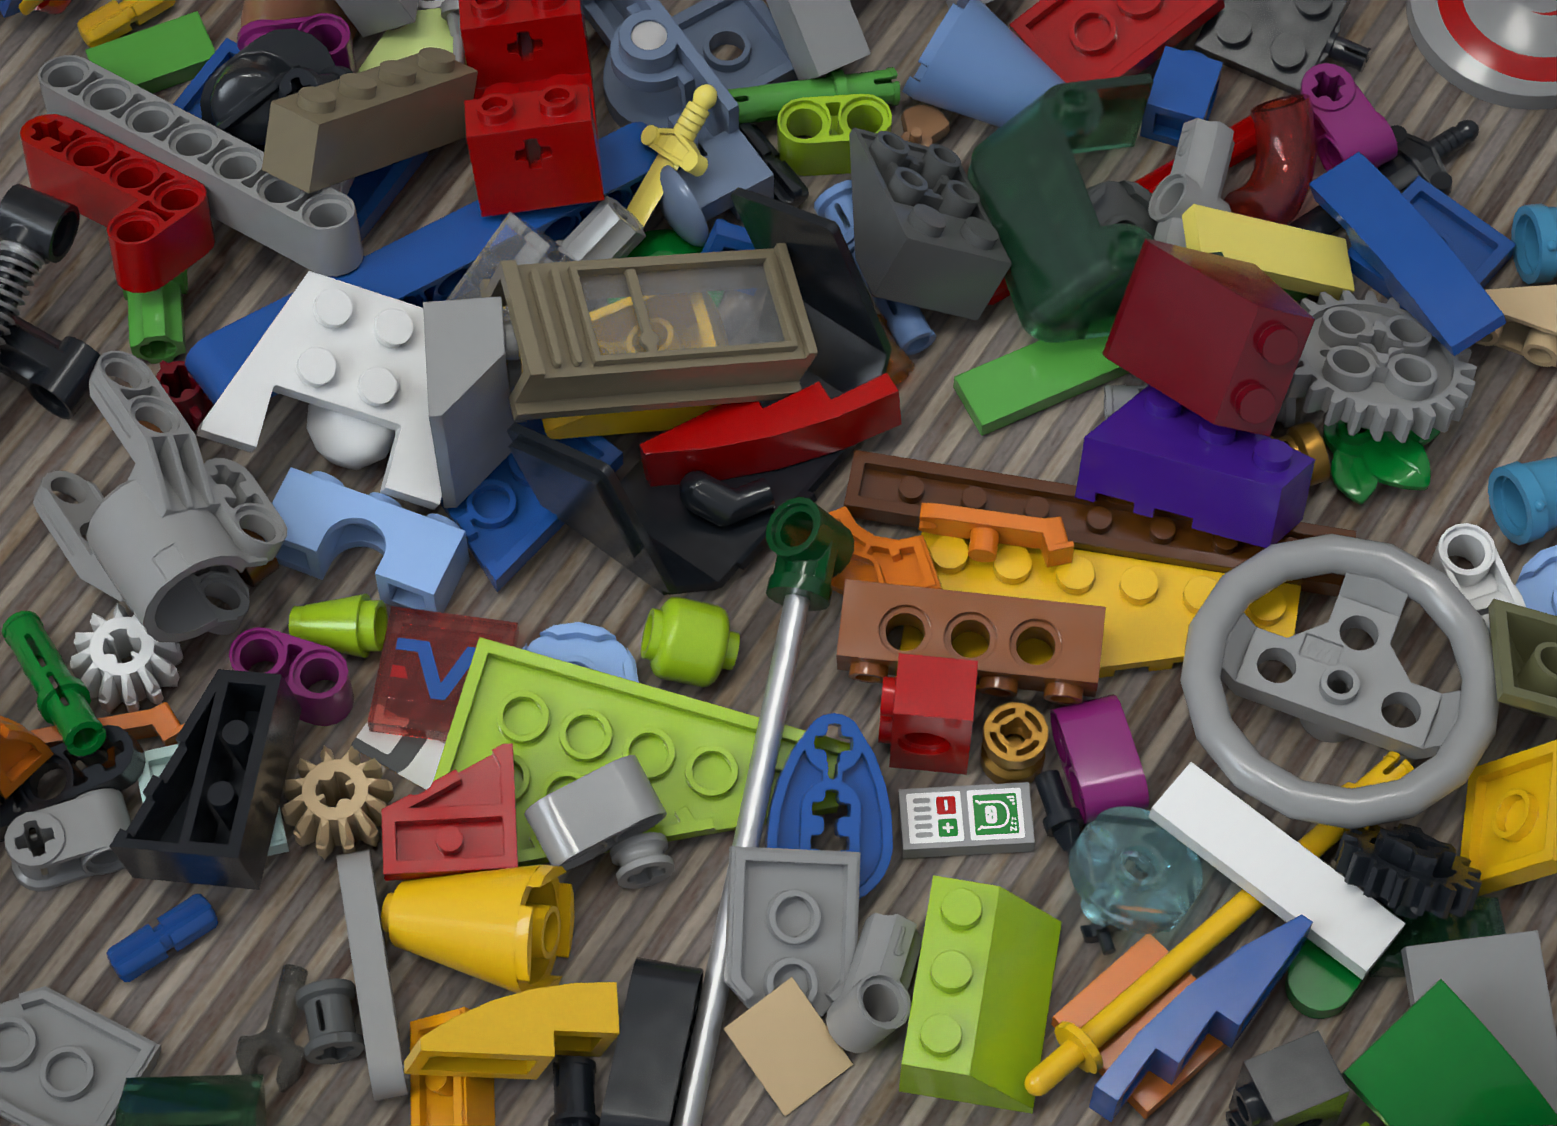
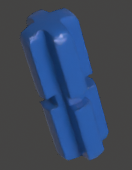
M202 894L192 895L157 917L159 922L157 926L151 928L149 924H146L110 947L106 952L107 958L118 977L124 982H131L167 959L166 951L174 948L178 952L216 928L218 924L216 913Z

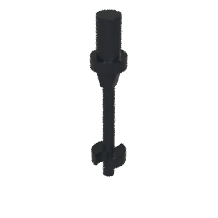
M1045 771L1034 779L1047 814L1042 821L1047 836L1055 837L1062 850L1067 852L1090 915L1092 924L1080 927L1084 941L1086 943L1099 942L1103 955H1110L1116 951L1110 933L1122 930L1120 920L1117 914H1103L1079 848L1081 846L1079 829L1084 824L1080 809L1071 806L1059 771Z

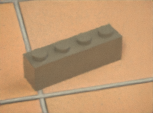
M428 47L421 49L417 54L399 60L383 61L378 67L359 73L343 74L338 80L316 87H303L298 93L271 101L262 170L310 194L466 138L464 100H472L474 98L478 71L456 61L455 55L447 50Z

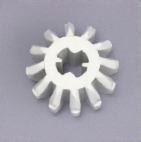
M117 603L113 612L114 618L108 621L92 613L90 623L93 632H75L74 644L79 653L71 656L70 660L73 675L81 679L90 692L91 700L99 698L102 710H105L108 714L122 702H125L129 713L139 711V701L146 698L151 703L161 704L164 697L160 687H178L180 677L175 666L182 663L181 660L183 659L180 644L154 640L153 637L147 634L135 614L132 617H128L125 607ZM132 656L133 660L126 663L121 662V659Z

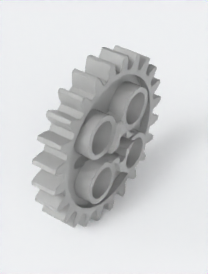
M1343 290L1339 301L1325 291L1320 292L1317 303L1306 298L1301 300L1300 306L1315 321L1286 395L1289 398L1306 397L1303 407L1305 413L1322 410L1326 412L1325 425L1330 426L1339 420L1347 423L1348 434L1352 436L1358 433L1361 427L1370 430L1373 439L1379 442L1384 431H1391L1401 443H1406L1410 430L1426 440L1429 439L1432 428L1445 433L1448 431L1451 420L1458 422L1461 420L1476 384L1473 379L1477 366L1468 363L1472 353L1470 349L1467 348L1453 356L1408 311L1399 308L1400 304L1393 297L1386 304L1380 303L1373 291L1368 290L1364 300H1357L1349 290Z

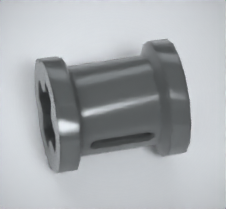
M338 978L324 979L309 983L296 991V1005L299 1009L304 1010L309 1042L304 1047L305 1059L309 1063L316 1065L338 1064L360 1056L361 1052L365 1050L364 1038L361 1034L356 1033L351 1002L357 994L352 981Z

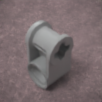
M113 788L93 790L73 800L37 811L26 812L16 817L8 826L4 838L5 848L12 863V871L18 883L29 890L37 892L48 891L93 875H104L124 869V865L109 847L120 828L126 831L131 824L123 794ZM35 828L36 834L30 836L28 830ZM44 846L46 853L33 857L31 850ZM47 868L48 874L42 875L40 869Z

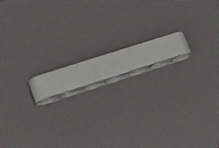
M76 55L55 57L47 61L39 69L38 79L47 114L66 116L199 181L205 186L211 217L309 270L324 276L337 277L348 274L357 269L362 263L364 253L356 208L353 200L347 195L330 186L309 194L263 171V151L83 57Z

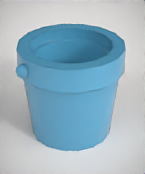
M1542 203L1519 207L1514 215L1511 230V241L1516 244L1513 259L1517 272L1521 279L1529 285L1550 282L1553 278H1557V207H1547Z
M1557 456L1526 463L1516 461L1493 469L1489 476L1488 495L1494 518L1502 533L1517 545L1541 539L1547 532L1557 528Z

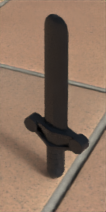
M1463 120L1458 122L1456 127L1452 126L1433 139L1425 141L1408 134L1402 126H1391L1397 141V156L1377 169L1400 192L1420 176L1448 196L1452 190V177L1446 172L1442 161L1464 148L1466 144L1472 143L1478 136L1479 127L1472 120ZM1320 205L1288 225L1327 235L1342 228Z

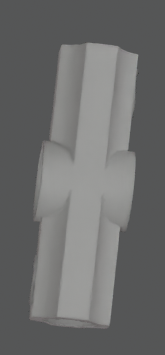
M1196 118L1183 124L1171 174L1158 184L1149 201V215L1158 222L1154 236L1155 241L1187 248L1182 214L1193 204L1231 212L1229 203L1221 199L1235 143L1232 140L1234 131L1224 123Z

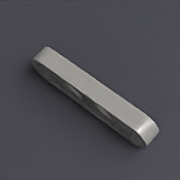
M370 850L336 855L374 1101L408 1096L406 1074H404V1060Z

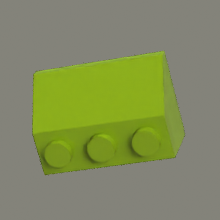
M933 875L901 1063L899 1092L1033 1114L1035 1096L1028 1093L1024 1081L1027 1074L1041 1062L1061 921L1000 886Z

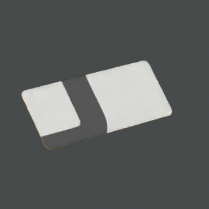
M378 708L354 739L351 746L370 759L375 758L384 767L427 790L434 780L445 744L382 708Z

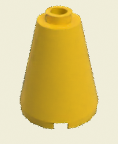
M549 864L405 880L397 886L394 893L390 892L385 897L381 911V925L383 930L389 933L391 943L397 948L511 992L520 993L530 989L559 985L562 976L551 975L556 956L569 958L575 920L574 892L572 884L559 882L558 877L566 873L563 866Z

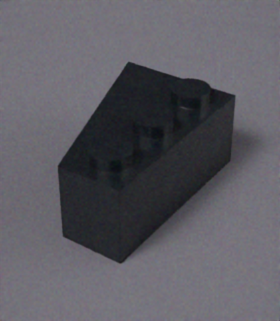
M217 670L175 740L179 745L161 775L159 777L153 775L142 792L146 799L127 830L125 831L120 828L109 846L133 878L260 890L302 710L282 674Z

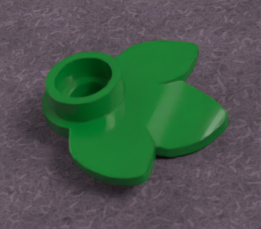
M1339 420L1330 426L1324 424L1323 438L1330 451L1334 454L1330 470L1332 480L1336 487L1353 502L1359 505L1366 502L1375 491L1378 482L1407 490L1425 491L1428 489L1431 481L1429 458L1423 445L1434 440L1440 434L1439 430L1432 428L1429 439L1426 440L1410 430L1406 443H1401L1397 440L1391 431H1384L1379 442L1373 439L1370 430L1367 428H1363L1366 430L1365 432L1352 436L1348 434V430L1345 427L1347 423Z

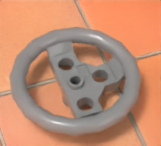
M1325 534L1271 544L1222 575L1188 627L1180 682L1196 739L1234 787L1289 819L1353 830L1414 818L1466 783L1496 735L1500 702L1497 701L1492 642L1485 620L1445 573L1393 544L1337 534ZM1329 573L1345 575L1329 621L1286 638L1256 627L1244 613L1251 603L1286 581ZM1407 597L1420 604L1449 639L1462 679L1461 691L1440 693L1414 684L1408 678L1390 645ZM1350 628L1364 630L1372 637L1374 646L1367 650L1351 649L1344 644L1340 633ZM1268 660L1280 661L1291 670L1292 678L1282 683L1270 682L1262 677L1258 671V666ZM1221 680L1237 696L1298 717L1303 728L1312 737L1320 741L1337 743L1353 737L1414 760L1432 758L1398 780L1352 789L1302 780L1259 754L1232 720ZM1393 704L1405 706L1414 714L1416 723L1406 728L1395 727L1385 720L1381 710Z

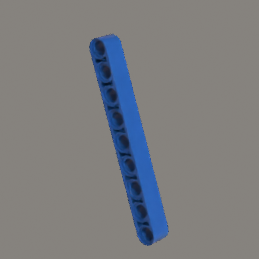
M633 122L599 139L604 197L608 196L617 200L625 209H627L658 155V152L641 142V134L647 127L643 122ZM476 200L364 256L362 263L352 272L337 277H327L422 308L423 302L465 299L480 291L479 284L482 279L492 278L500 261L516 260L517 265L527 264L531 257L542 247L557 240H565L601 201L482 217L479 200ZM293 293L207 335L190 349L184 365L213 405L217 402ZM272 392L270 398L278 395V393Z

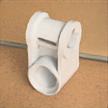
M1463 523L1456 524L1444 532L1429 565L1445 573L1485 620L1491 639L1488 606L1492 600L1498 599L1526 607L1523 597L1518 588L1512 583L1495 547L1494 540L1487 531L1477 525ZM1456 555L1464 557L1472 563L1474 569L1466 570L1459 568L1448 557Z

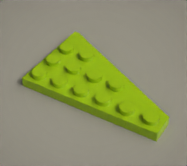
M479 637L433 781L455 769L459 773L492 755V749L501 744L513 743L518 867L549 863L524 815L525 811L546 795L610 762L628 755H635L667 813L663 820L643 833H662L666 836L667 841L670 842L736 830L759 717ZM784 724L764 825H767L768 810L776 781L790 751L806 730ZM827 736L815 738V749L826 751L828 776L830 779H834L838 754L850 750V743ZM825 792L824 801L812 805V814L836 813L839 807L835 798L836 793Z

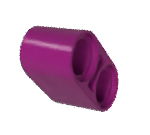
M261 627L244 631L231 644L229 658L232 670L249 672V669L258 662L269 661L275 663V666L265 673L282 674L302 708L300 721L318 726H330L345 719L352 710L354 694L347 663L342 655L334 649L273 629ZM330 680L336 683L327 692L314 693L308 690L311 685L318 681Z
M1112 694L1083 701L1079 704L1051 709L1050 723L1056 750L1074 805L1080 809L1084 824L1148 809L1149 792L1145 774L1124 711L1117 696Z

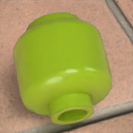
M671 597L662 605L661 609L652 608L650 610L642 636L641 657L642 659L649 660L652 672L660 679L697 687H708L715 682L722 669H733L739 651L740 634L730 631L729 616L722 607L681 597Z

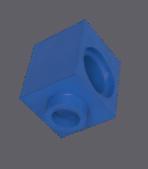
M1165 46L1145 102L1140 136L1178 147L1185 122L1196 118L1208 121L1217 97L1223 62L1208 58L1197 51H1183Z

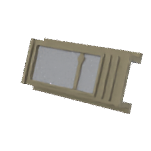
M777 243L774 248L520 265H517L516 260L500 261L491 279H482L479 284L482 298L501 296L502 306L508 307L524 367L522 375L508 398L514 421L780 400L802 390L800 379L818 354L786 243Z

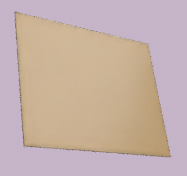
M793 977L789 978L723 1028L785 1117L853 1065L842 1047L829 1034L828 1027Z

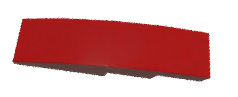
M885 373L833 399H830L818 381L765 408L762 407L759 401L721 404L639 444L645 478L651 487L680 484L681 479L687 473L699 470L718 480L781 469L843 450L902 425L899 390L888 373Z

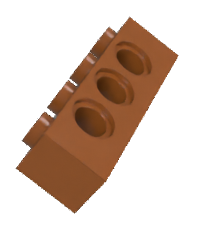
M845 579L836 654L837 669L849 671L848 677L856 681L883 683L884 676H897L899 653L977 660L976 685H979L978 691L982 694L995 697L1017 696L1018 689L1044 692L1043 698L1050 702L1079 704L1083 702V696L1096 697L1106 607ZM910 625L917 628L922 633L924 639L915 649L901 651L894 648L888 642L887 636L898 626ZM975 632L987 641L988 648L978 657L967 658L959 655L954 650L952 642L962 633ZM1039 639L1050 646L1053 656L1043 664L1032 665L1020 658L1017 648L1026 640Z

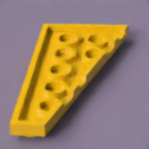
M921 532L929 547L943 590L1106 607L1099 678L1114 676L1116 670L1148 667V672L1172 669L1173 663L1183 662L1189 624L1219 579L1225 574L1074 549L1072 563L1047 568L1041 549L999 543L995 561L978 562L968 556L970 539ZM1283 583L1251 603L1244 613L1256 627L1286 638L1295 635L1301 586ZM904 625L900 650L909 651L918 647L924 639L922 633L913 626ZM965 632L953 640L952 647L959 655L974 658L982 655L987 650L988 643L981 635L975 632ZM1039 639L1026 640L1017 648L1020 658L1032 665L1043 664L1053 656L1050 646Z

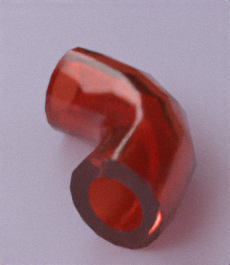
M1295 94L1276 98L1251 109L1257 145L1255 164L1248 181L1241 187L1228 193L1223 199L1229 203L1231 213L1288 225L1299 214L1310 191L1308 183L1313 181L1318 151L1314 111L1310 95Z

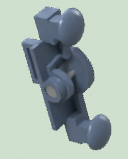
M582 0L584 16L610 49L603 70L604 97L610 115L621 128L633 122H643L647 126L654 125L658 128L673 129L675 124L678 123L677 120L684 108H686L688 101L693 100V93L699 86L709 84L717 91L716 104L708 110L710 114L705 119L704 125L701 126L702 128L694 140L700 154L708 160V167L705 173L695 177L683 169L676 171L669 165L664 166L660 172L663 195L658 204L673 231L688 244L704 247L709 237L706 223L708 220L729 209L737 220L741 219L731 199V194L738 187L774 199V174L740 131L739 105L727 90L798 80L770 9L763 0H702L672 17L659 0ZM729 44L738 47L743 53L736 59L725 61L716 58L711 52L720 45Z

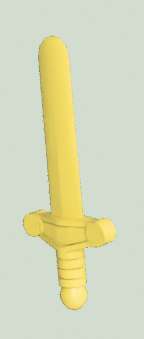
M704 84L694 91L693 100L688 101L686 108H684L677 120L678 123L675 124L673 129L648 125L641 134V142L658 152L627 207V210L638 219L643 227L663 195L660 172L664 166L669 165L676 171L681 167L684 171L695 177L703 175L708 167L707 158L700 154L694 140L701 130V126L704 125L705 119L710 114L708 110L717 101V91L712 85Z

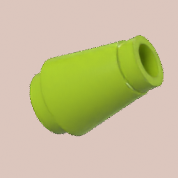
M368 594L306 604L305 606H293L289 615V635L330 647L339 653L366 658L371 651H383L386 646L388 637L387 608L383 600H371Z

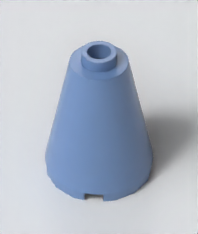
M958 0L957 4H952L918 61L921 65L914 78L909 77L902 91L912 97V99L1040 141L1047 131L1058 137L1076 107L1075 104L1066 100L1072 88L981 0Z

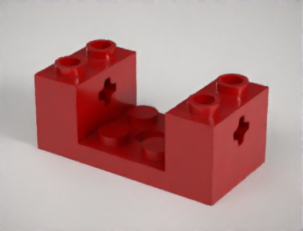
M459 0L460 30L467 66L478 71L474 98L472 100H464L466 138L481 216L487 217L605 200L592 63L582 0Z

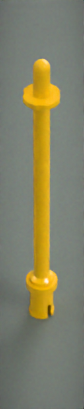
M1391 751L1356 783L1347 782L1341 787L1352 789L1398 780L1414 770V768L1407 759L1403 760L1395 768L1394 765L1401 759V755ZM1317 824L1297 842L1320 858L1342 839L1344 831L1350 832L1351 829ZM1241 889L1081 1028L1071 1022L1062 1021L1055 1027L1054 1033L1060 1046L1027 1074L1024 1085L1028 1093L1033 1096L1047 1094L1077 1067L1087 1073L1096 1074L1100 1071L1104 1063L1098 1049L1264 905Z

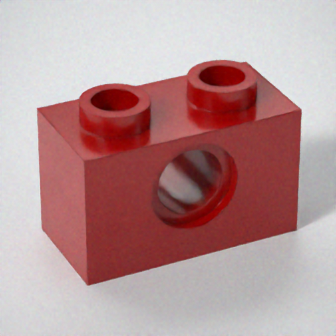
M899 653L897 677H883L878 743L891 744L890 768L967 775L978 671L977 660Z

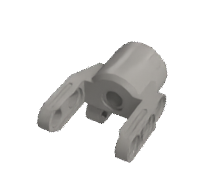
M123 351L105 352L98 358L90 375V397L135 462V466L128 480L117 486L105 498L95 483L86 481L76 474L67 471L47 473L42 478L34 496L33 504L36 512L79 578L120 602L125 601L147 634L153 637L154 640L177 643L198 637L207 631L217 635L234 633L240 627L247 614L250 603L249 589L235 569L241 573L246 567L266 565L268 561L273 560L287 537L285 522L253 475L245 467L225 458H213L203 463L196 435L151 369L142 360ZM108 376L121 378L128 382L132 388L119 385ZM138 420L147 421L154 424L155 426L159 427V429L163 433H159L146 428L145 426L141 425L138 422ZM52 491L68 494L76 499L78 504L65 502L59 499ZM242 529L254 531L255 533L262 536L267 542L254 539L253 537L246 534ZM82 535H86V538H87L88 541H86V540L82 537ZM206 596H211L222 600L223 602L228 604L232 608V610H224L216 607L215 605L211 604V602L206 598Z

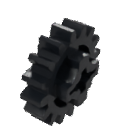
M1399 823L1398 827H1394L1392 831L1385 830L1378 825L1369 826L1368 830L1358 828L1350 832L1344 831L1334 859L1336 861L1335 871L1346 875L1344 882L1349 885L1360 886V889L1364 892L1363 895L1377 900L1393 909L1396 915L1406 918L1417 919L1418 916H1423L1424 911L1431 912L1441 919H1447L1449 913L1461 918L1465 917L1467 910H1473L1482 881L1479 880L1481 871L1469 867L1471 860L1467 857L1456 856V849L1452 844L1440 842L1423 833L1421 828Z

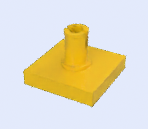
M1557 740L1476 766L1469 776L1460 856L1471 860L1469 867L1481 871L1479 880L1482 881L1478 896L1557 873Z

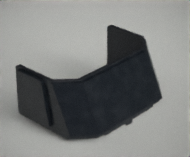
M738 187L731 194V199L754 248L770 249L774 248L777 243H786L818 350L817 356L800 379L801 388L804 389L819 381L830 399H833L885 374L892 347L839 225L835 221ZM769 285L766 290L756 335L748 344L785 341ZM767 400L759 402L762 405V407L765 408L779 400ZM513 423L507 429V433L512 440L508 447L539 503L556 514L562 522L663 595L712 591L722 588L739 568L745 570L768 544L766 540V527L775 510L787 500L797 497L809 498L815 502L817 499L814 492L857 446L855 444L843 450L781 469L720 480L735 489L764 477L772 492L775 507L728 526H718L689 511L684 506L679 492L680 484L651 487L645 478L642 458L619 481L614 470L607 463L518 423Z

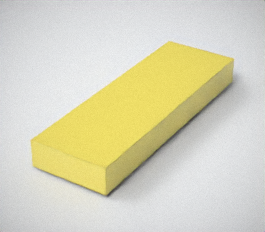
M1193 204L1182 214L1186 247L1189 249L1256 264L1283 289L1319 296L1320 292L1325 291L1338 301L1343 290H1349L1351 293L1355 291L1346 239L1197 204Z

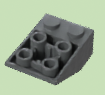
M853 127L849 134L855 259L872 295L882 299L978 321L1012 262L999 239L997 230L993 227L980 202L978 193L971 185L961 165L960 158L952 150L939 144H931L928 147L905 141L898 135L888 131L873 133Z

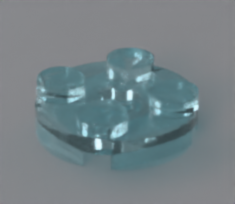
M1121 806L1109 808L1101 812L1095 821L1085 826L1070 850L1069 872L1072 883L1082 898L1080 904L1082 912L1095 924L1101 926L1112 924L1122 930L1140 934L1170 932L1177 927L1201 891L1203 873L1198 854L1182 842L1179 843L1173 835L1148 817L1149 810ZM1127 860L1134 861L1137 871L1147 873L1148 877L1139 879L1131 875L1124 867Z

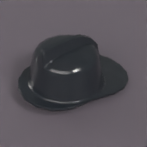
M294 28L273 30L255 39L220 66L205 83L200 99L202 120L264 152L271 101L279 99V86L283 76L293 68L307 67L316 73H320L326 67L335 66L327 47L312 34Z

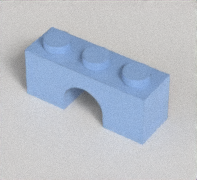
M290 467L272 502L287 527V537L276 555L280 565L323 580L332 561L343 551L354 547L374 549L383 555L375 572L380 600H383L388 605L439 623L470 560L466 531L460 529L451 519L439 514L430 513L424 516L402 508L396 500L385 494L372 492L366 495L345 487L340 480L325 472L314 471L309 474Z

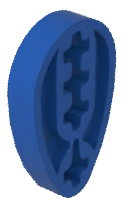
M831 713L820 716L809 725L786 759L776 781L768 810L765 848L819 850L811 849L810 841L811 837L819 836L823 833L824 820L823 817L812 814V805L824 801L825 792L836 793V802L840 805H847L848 809L847 817L836 819L834 824L835 836L846 838V850L841 851L861 852L860 899L877 886L890 864L893 850L892 813L886 783L873 750L852 719L842 714ZM828 726L838 727L839 737L850 740V750L838 754L834 779H830L828 776L826 751L815 749L814 744L815 738L826 735Z

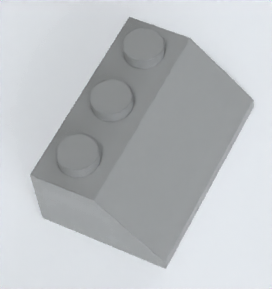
M501 296L423 302L428 412L444 508L458 507L511 453L508 446L512 443V440L507 433V429L513 423L527 422V420L514 421L508 399L523 371L512 322L504 321Z

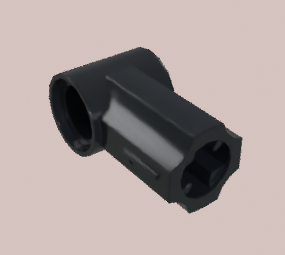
M13 315L12 319H14L15 325L7 326L11 334L2 336L6 344L0 345V372L26 386L31 396L52 414L62 419H71L90 396V375L101 355L82 340L66 336L60 341L22 318Z

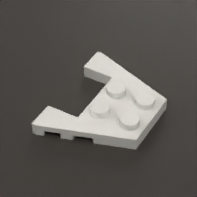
M308 271L199 425L196 436L252 453L258 444L272 392L282 394L394 430L396 434L380 493L434 510L440 505L442 492L428 412L423 308Z

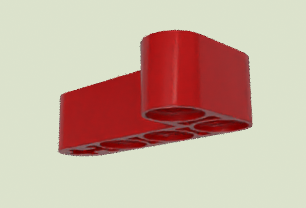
M45 114L28 120L21 127L20 138L31 188L76 205L81 215L107 227L116 281L123 290L132 293L155 291L165 286L203 258L214 247L215 238L205 186L199 181L66 116Z

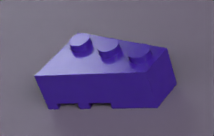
M1148 385L1084 437L1075 498L1095 502L1097 493L1135 503L1133 513L1153 518L1155 508L1193 518L1192 529L1267 548L1271 544H1276L1303 520L1315 459L1291 448L1281 440L1214 425Z

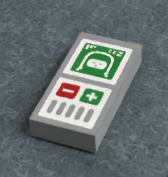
M1029 782L898 789L902 859L1034 851L1035 839Z

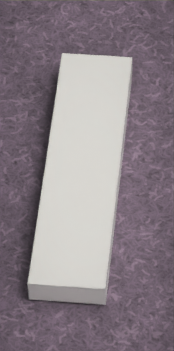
M1192 762L1189 763L1150 810L1148 816L1150 819L1284 921L1288 922L1301 914L1313 921L1307 938L1362 980L1401 933L1406 924L1373 898L1363 895L1364 892L1357 886L1344 882L1345 877Z

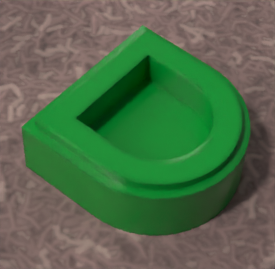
M1307 939L1304 947L1289 967L1285 980V990L1290 1003L1297 1011L1311 1018L1325 1019L1333 1017L1345 1009L1365 977L1363 980Z

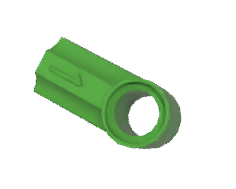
M187 269L165 286L155 291L132 293L123 290L124 298L128 300L129 343L132 355L147 360L151 364H158L163 360L165 362H173L175 357L186 353L183 295L188 294Z

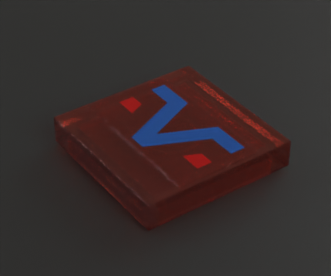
M391 606L368 717L369 731L446 741L479 637L516 647L519 636L518 623Z

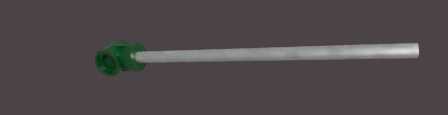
M804 497L789 499L781 504L771 515L766 527V540L769 548L777 554L774 572L769 577L766 594L775 603L783 605L732 846L759 847L808 611H821L829 607L833 591L831 588L832 578L845 569L854 552V538L851 531L811 499ZM729 864L673 1126H701L729 992V987L724 982Z

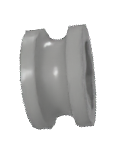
M657 832L641 833L621 840L611 848L610 857L612 863L616 866H621L616 873L619 886L627 889L643 888L659 883L672 875L675 871L673 858L664 855L668 849V841L665 835Z

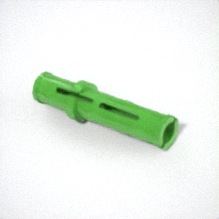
M894 67L852 74H844L843 70L836 69L826 74V77L727 89L739 105V124L778 120V113L786 103L802 97L870 94L883 99L890 106H898L900 102L899 81L892 83V79H897L898 76Z

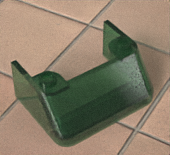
M1150 73L1057 84L985 138L972 152L967 173L968 179L974 190L978 193L980 202L993 227L997 230L999 239L1012 262L1004 279L1021 325L1028 334L1038 340L1059 343L1109 336L1145 238L1155 240L1146 230L1135 225H1100L1073 155L1075 153L1134 147L1154 83ZM1222 252L1211 253L1224 257Z

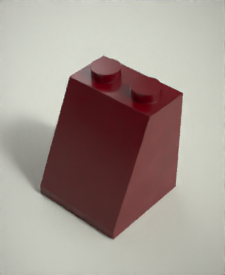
M1145 238L1102 354L1108 360L1214 425L1270 437L1315 319L1256 264Z

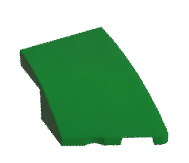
M1442 979L1435 982L1341 1073L1346 1084L1381 1119L1385 1126H1557V1114L1537 1087L1493 1034Z

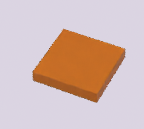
M1148 932L1052 1017L1051 1025L1055 1028L1062 1021H1066L1081 1028L1169 951ZM1189 971L1098 1049L1104 1063L1102 1069L1098 1071L1102 1076L1137 1033L1188 985L1197 980ZM1208 1034L1172 1085L1151 1071H1148L1127 1102L1146 1120L1225 1049L1227 1045Z

